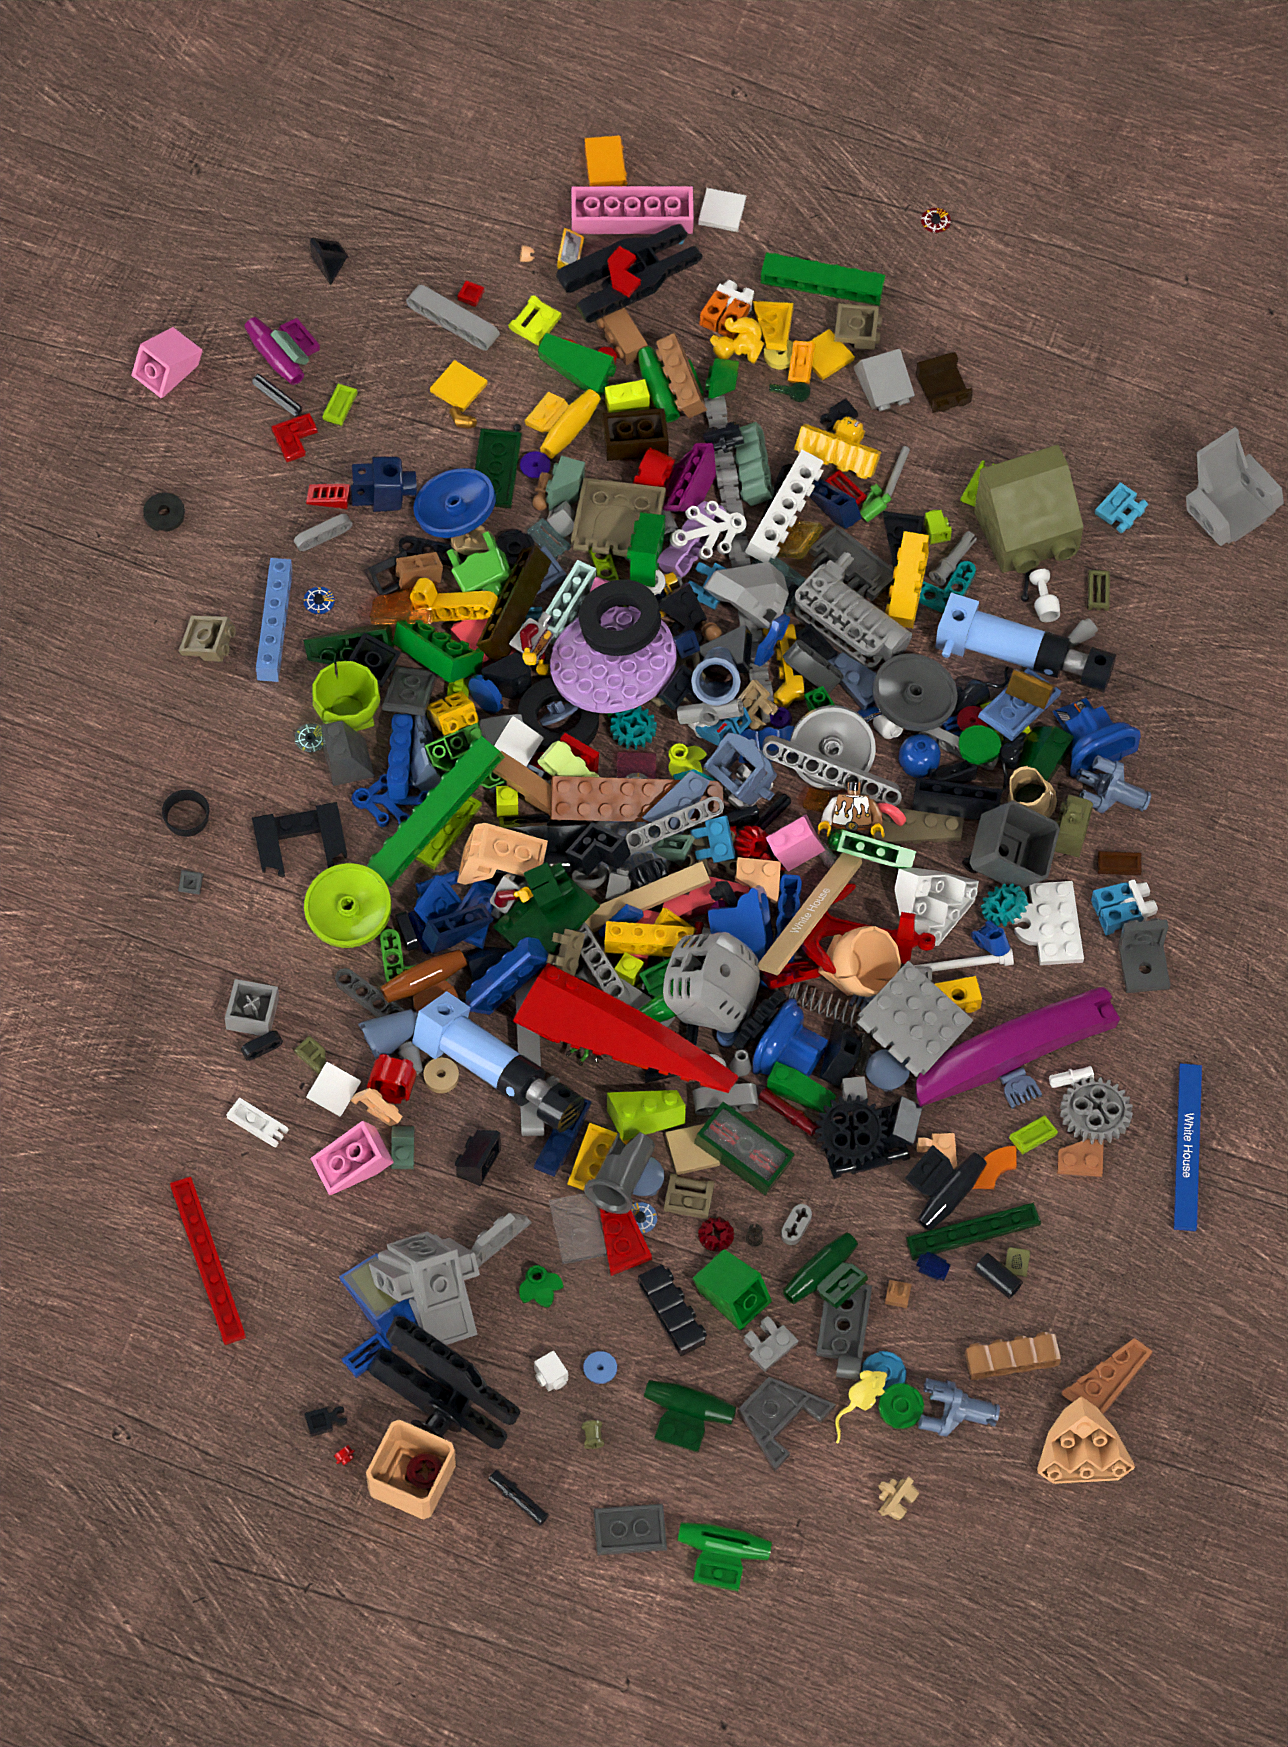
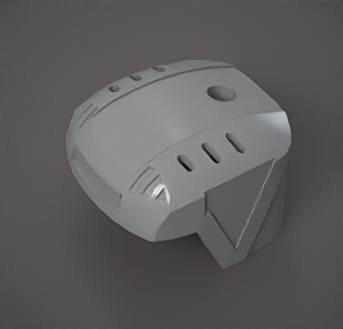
M727 932L685 935L673 950L665 972L663 987L665 1003L683 1023L714 1028L723 1033L734 1032L747 1019L757 995L760 982L758 958L746 944ZM694 956H706L703 965ZM672 979H674L673 996H671L670 991ZM679 981L682 982V996L679 995ZM687 982H690V996L687 994Z

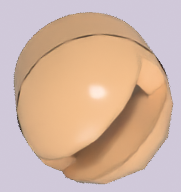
M522 245L520 262H531L534 257L530 256V253H535L532 247Z

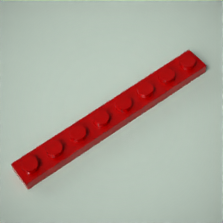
M192 1177L172 1182L170 1187L223 1343L227 1345L246 1339Z

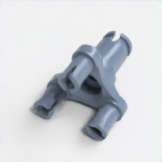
M1097 755L1093 761V768L1106 772L1105 774H1094L1084 768H1080L1078 773L1086 777L1077 775L1076 781L1092 786L1097 792V795L1083 790L1079 797L1091 801L1093 808L1099 813L1103 814L1116 801L1134 809L1138 808L1142 812L1146 810L1150 803L1151 792H1145L1144 789L1124 781V764L1115 760L1113 762Z
M926 1378L923 1391L933 1394L930 1395L931 1400L945 1402L944 1412L941 1419L921 1415L919 1429L937 1432L938 1435L947 1437L963 1420L996 1426L1000 1413L999 1404L995 1403L992 1405L991 1402L969 1398L968 1394L963 1393L962 1389L956 1388V1383L947 1380L942 1382Z

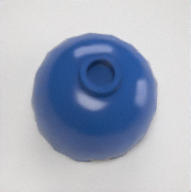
M912 735L904 740L899 749L898 762L903 767V771L912 777H926V775L930 774L931 769L936 768L937 770L940 765L941 751L939 745L933 738L927 735Z

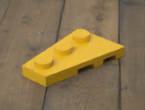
M753 301L754 312L761 327L766 349L787 351L793 303Z

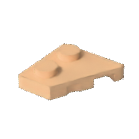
M738 857L735 881L750 888L757 885L764 887L767 897L771 899L772 903L777 904L781 862Z
M368 1088L358 1092L351 1099L355 1104L359 1101L363 1102L369 1107L367 1112L389 1126L398 1124L403 1117L398 1113L399 1110L393 1104L386 1103L382 1099V1095L375 1089Z

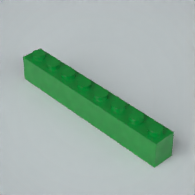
M483 736L475 739L470 744L467 753L461 755L456 760L450 772L447 771L441 777V782L437 787L432 788L427 793L426 799L422 804L415 806L412 815L400 823L398 831L386 839L383 844L384 847L378 853L371 856L367 867L378 873L385 883L391 887L505 758L504 755Z

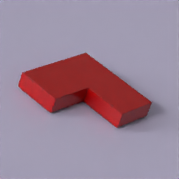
M310 413L271 426L286 463L306 456L300 439L318 433Z

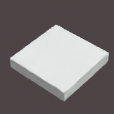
M707 188L698 224L738 232L746 195Z

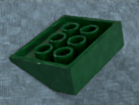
M566 875L557 879V882L560 884L569 879L575 890L573 894L565 898L567 903L552 907V911L544 915L534 895L523 903L520 899L493 927L514 949L518 946L517 944L520 940L531 937L539 939L548 954L552 955L561 946V943L552 941L553 934L564 935L565 929L576 931L600 905Z

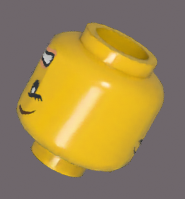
M848 416L842 420L838 419L833 427L836 435L859 444L865 434L863 424Z

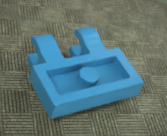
M699 562L695 570L702 575L708 576L703 585L704 587L714 571L727 568L717 563L711 568ZM689 580L688 583L691 585L694 593L698 595L699 603L716 610L720 601L702 586Z
M727 816L706 820V827L691 830V835L695 839L707 836L709 839V849L695 851L697 860L713 858V863L736 859Z

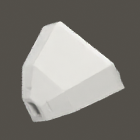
M900 868L894 889L900 916L901 912L916 914L915 931L919 935L922 933L933 934L936 938L935 946H939L975 902L979 881L936 870Z

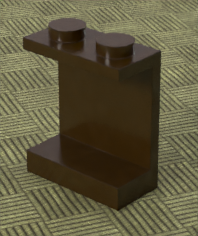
M956 352L917 362L916 376L933 413L945 412L949 408L956 406H965L972 401L973 390L972 388L967 389L957 368L958 356Z

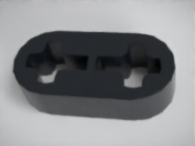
M407 912L395 914L407 951L418 949V941Z
M274 1030L249 1041L242 1046L241 1052L247 1061L254 1060L278 1048L283 1043V1040L278 1031Z

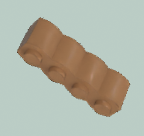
M1048 1332L1038 1333L1034 1338L1018 1336L1013 1341L998 1339L991 1342L990 1345L974 1343L965 1351L970 1380L1059 1366L1061 1361L1056 1336Z

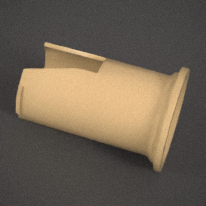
M1024 766L1015 770L1010 777L1008 802L1015 801L1017 792L1023 786L1038 784L1045 788V792L1039 799L1030 803H1017L1050 818L1057 804L1056 792L1052 785L1044 780L1035 768Z

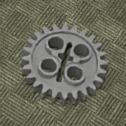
M1090 1077L1089 1083L1082 1079L1081 1085L1075 1082L1073 1089L1068 1087L1067 1093L1063 1095V1102H1061L1060 1109H1062L1060 1117H1063V1125H1068L1067 1131L1071 1132L1074 1130L1075 1138L1081 1135L1082 1142L1089 1138L1090 1143L1093 1144L1096 1139L1100 1145H1102L1103 1139L1111 1143L1112 1136L1119 1139L1120 1133L1125 1134L1126 1127L1130 1126L1133 1106L1129 1104L1130 1097H1124L1125 1090L1118 1091L1119 1084L1112 1087L1110 1086L1111 1080H1108L1105 1084L1102 1081V1077L1099 1078L1098 1082H1095L1093 1077Z

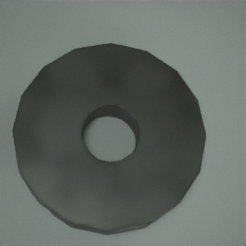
M158 493L146 501L143 508L144 520L153 530L172 531L183 523L185 515L184 504L174 494ZM164 509L170 511L166 516L160 515L159 512Z

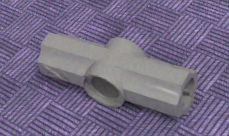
M739 698L718 706L704 702L701 704L678 706L677 714L680 724L701 722L704 725L713 726L718 723L719 719L742 717L744 709L743 702Z

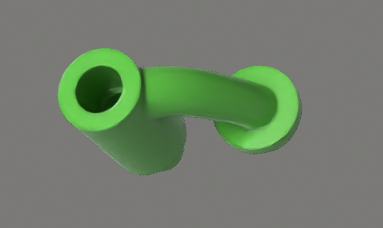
M877 483L874 486H870L872 490L859 511L867 522L888 507L886 504L892 500L888 493L883 497L881 496L884 492Z

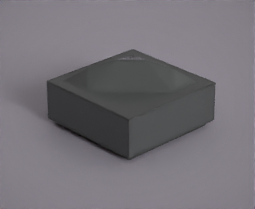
M181 870L178 891L201 895L204 873Z

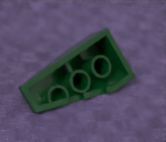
M388 622L367 625L304 639L307 660L330 665L332 663L336 664V662L348 661L364 632L394 648L391 624Z
M1035 726L1024 743L1019 768L1024 766L1035 768L1044 780L1050 782L1072 749L1074 736L1056 726ZM1027 784L1017 792L1015 801L1024 803L1034 802L1039 799L1045 788L1038 784Z

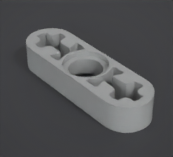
M340 514L301 532L294 538V543L299 551H306L345 533L352 527V522L347 514Z

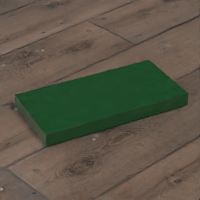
M481 428L475 470L480 471L490 479L496 494L494 507L511 509L522 433Z

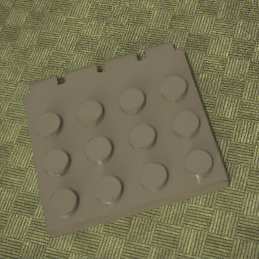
M584 478L571 536V545H574V550L589 552V548L592 547V553L609 555L610 549H612L613 555L627 557L631 534L634 533L635 520H639L640 512L662 515L666 488Z

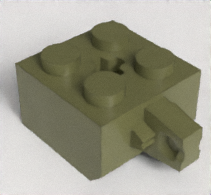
M1069 795L1067 802H1062L1060 815L1057 820L1060 831L1055 852L1080 857L1093 808L1091 801Z

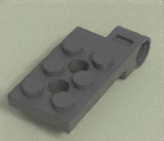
M863 1284L847 1299L853 1304V1307L848 1310L843 1309L841 1306L836 1309L824 1300L816 1356L838 1359L836 1377L859 1380L872 1291L871 1285ZM845 1321L850 1325V1328L843 1331L837 1327V1324Z

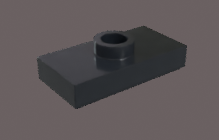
M757 805L741 810L734 809L728 814L719 817L727 816L729 826L739 828L754 823L759 818V809Z

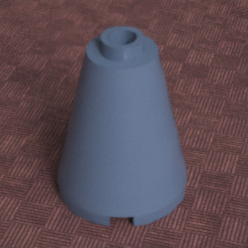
M409 1009L362 1021L358 1024L364 1032V1038L376 1059L381 1054L390 1055L414 1035L418 1012L413 1013Z

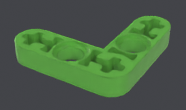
M394 929L384 930L380 935V943L387 983L393 979L392 971L397 970L398 975L413 966L404 967L399 933ZM388 937L393 939V948L389 949ZM395 955L399 958V961L395 964H390L387 962V958Z

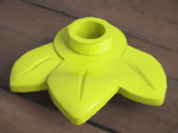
M681 743L673 745L668 753L671 760L668 765L671 776L673 777L674 774L693 769L702 773V766L699 761L707 756L706 752L698 746L686 747ZM681 753L683 756L679 757L676 754Z

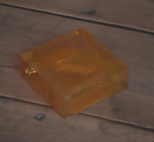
M809 788L803 801V808L824 812L830 799V792Z

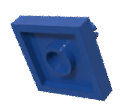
M436 875L424 895L417 898L414 910L427 924V921L456 912L462 900L443 876Z

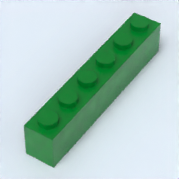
M766 252L760 283L880 306L885 275L878 272L863 271L858 268H847L837 264L831 265L816 260L810 261L800 259L799 257Z

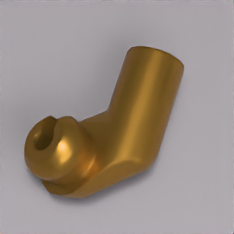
M457 406L449 410L457 427L465 429L476 427L477 419L475 417L462 415Z

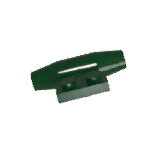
M845 1232L820 1249L796 1272L783 1289L782 1294L787 1301L794 1305L818 1289L821 1298L837 1309L868 1280L866 1273L852 1263H845L857 1248V1240L850 1233Z
M649 1380L644 1393V1398L668 1409L661 1416L654 1439L699 1453L705 1434L704 1421L731 1425L737 1409L736 1406L712 1394L677 1383Z

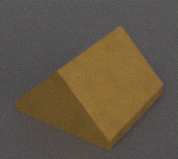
M1015 669L1005 693L1044 710L1055 689V685Z

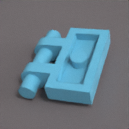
M1120 482L1095 509V514L1110 525L1116 520L1119 521L1120 524L1116 529L1123 533L1126 529H1130L1133 521L1145 512L1144 509L1148 506V503L1145 500H1141L1139 503L1135 502L1137 493ZM1129 508L1131 512L1125 515L1123 512Z

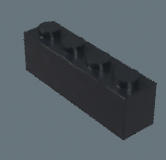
M917 778L912 810L980 820L981 814L1000 806L1002 789Z

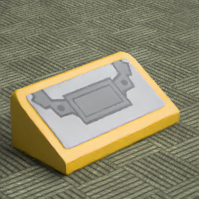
M564 228L557 261L558 269L580 259L584 236Z

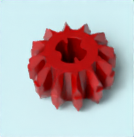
M745 826L744 830H739V836L735 837L736 843L733 845L736 849L735 854L740 858L759 859L768 850L767 844L769 843L766 839L768 834L760 827Z

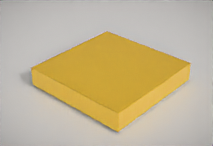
M830 329L809 341L816 344L812 370L822 381L854 361L855 358L842 342H834L835 334Z
M454 360L430 387V392L450 405L459 407L460 411L464 412L488 385V380Z

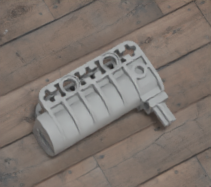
M844 552L835 563L829 560L827 564L819 566L795 592V602L797 604L795 617L805 626L811 623L829 644L841 653H845L870 670H875L883 661L903 654L912 639V633L843 583L845 569L854 561L850 553ZM800 610L805 611L806 613L809 614V616H808L807 614H804V615L802 616ZM818 621L825 627L818 628L815 626V622ZM832 633L839 636L842 640H840L839 638H836L834 640ZM851 645L858 651L850 652L847 647ZM871 657H873L874 663L869 662L867 664L866 658L870 659Z

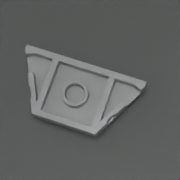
M509 1213L505 1217H499L491 1229L482 1231L477 1236V1240L471 1249L475 1254L478 1267L528 1227L532 1221L526 1215Z

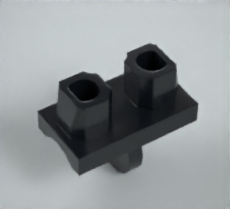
M735 421L727 423L725 428H707V432L703 433L705 443H712L714 451L723 449L724 454L729 452V447L744 444L741 429Z

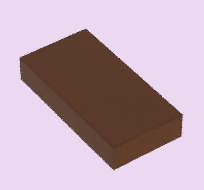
M1098 851V874L1141 876L1142 853Z

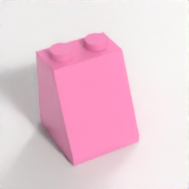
M172 327L140 344L132 376L160 398H163L198 366L203 350Z
M807 814L766 837L774 855L787 871L826 851Z

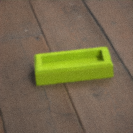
M338 383L325 409L323 420L342 426L357 395V389Z
M1044 1115L1012 1133L1009 1139L1023 1155L1055 1137L1058 1131Z

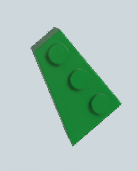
M640 512L639 520H635L634 533L631 534L630 546H628L627 559H631L630 580L645 586L655 587L656 570L659 568V563L657 562L662 551L665 535V515Z

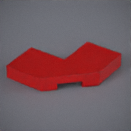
M619 246L608 259L611 283L614 289L630 297L641 284V279L627 271L636 261V255Z

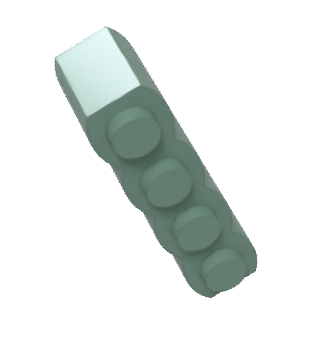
M757 422L740 427L744 444L734 446L736 448L735 461L739 466L737 476L742 484L740 494L743 501L747 502L750 506L774 498L768 454L765 447V436L762 427Z

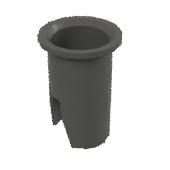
M640 1132L625 1145L620 1138V1133H618L595 1179L589 1180L584 1186L587 1198L594 1205L610 1213H628L633 1205L631 1196L654 1152L655 1144L653 1140Z

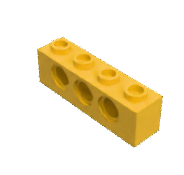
M606 921L604 952L621 954L626 952L635 955L671 957L676 945L685 935H694V927Z
M976 976L934 984L964 1012L972 1013L981 1009L982 996ZM959 996L962 1000H955L953 997Z

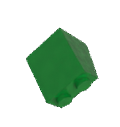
M725 1249L693 1277L698 1292L740 1331L772 1302L761 1273Z

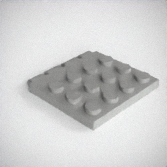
M907 961L859 1013L858 1016L861 1019L857 1023L868 1033L874 1029L876 1032L872 1037L884 1048L890 1044L892 1048L888 1052L900 1063L905 1059L909 1062L905 1067L917 1076L920 1072L924 1075L972 1023L973 1019L912 963Z

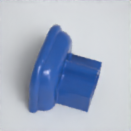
M1103 706L1094 710H1090L1088 707L1083 708L1078 716L1065 721L1063 731L1074 736L1070 760V777L1075 778L1077 775H1082L1078 773L1080 768L1091 772L1098 770L1093 768V761L1097 755L1114 762L1136 752L1141 738L1140 730L1125 722L1112 723Z
M757 885L751 888L749 892L739 898L738 905L718 907L708 910L711 934L718 932L730 933L746 944L754 952L759 962L773 945L770 908L764 887Z
M795 998L788 999L782 1005L758 1043L753 1056V1074L758 1075L762 1073L770 1075L777 1061L810 1077L826 1052L828 1040L803 1026L804 1014Z

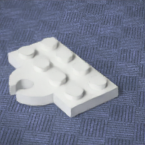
M1073 881L1034 883L1029 885L1031 904L1025 906L1027 911L1020 913L1022 918H1015L1014 924L1027 922L1030 927L1028 929L1014 928L1015 935L1020 941L1028 945L1037 946L1040 965L1083 963L1084 955Z

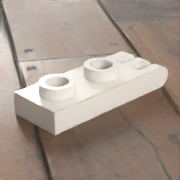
M241 1098L236 1101L227 1113L229 1120L273 1147H277L279 1144L273 1137L280 1141L284 1137L278 1130L285 1134L289 1131L285 1125Z

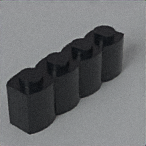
M660 1264L639 1275L638 1284L649 1300L655 1314L660 1319L666 1333L671 1338L680 1356H683L705 1345L707 1333L702 1324L698 1325L694 1320L696 1314L690 1305L687 1306L683 1301L685 1295L680 1287L676 1288L673 1284L674 1277L670 1269H665Z

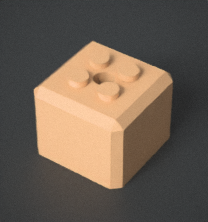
M397 1420L392 1422L366 1472L370 1496L420 1519L431 1517L456 1467L453 1444L404 1421ZM421 1453L435 1455L443 1465L433 1487L428 1490L417 1489L413 1484L405 1480L408 1463L414 1456ZM424 1463L423 1470L419 1474H423L426 1480L428 1473L432 1472V1470H428Z

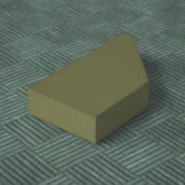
M309 1035L294 1049V1053L316 1073L320 1074L326 1064L325 1048Z

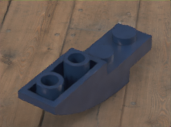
M584 1099L582 1112L574 1124L562 1133L553 1129L535 1162L534 1169L555 1177L560 1166H563L580 1132L592 1101Z

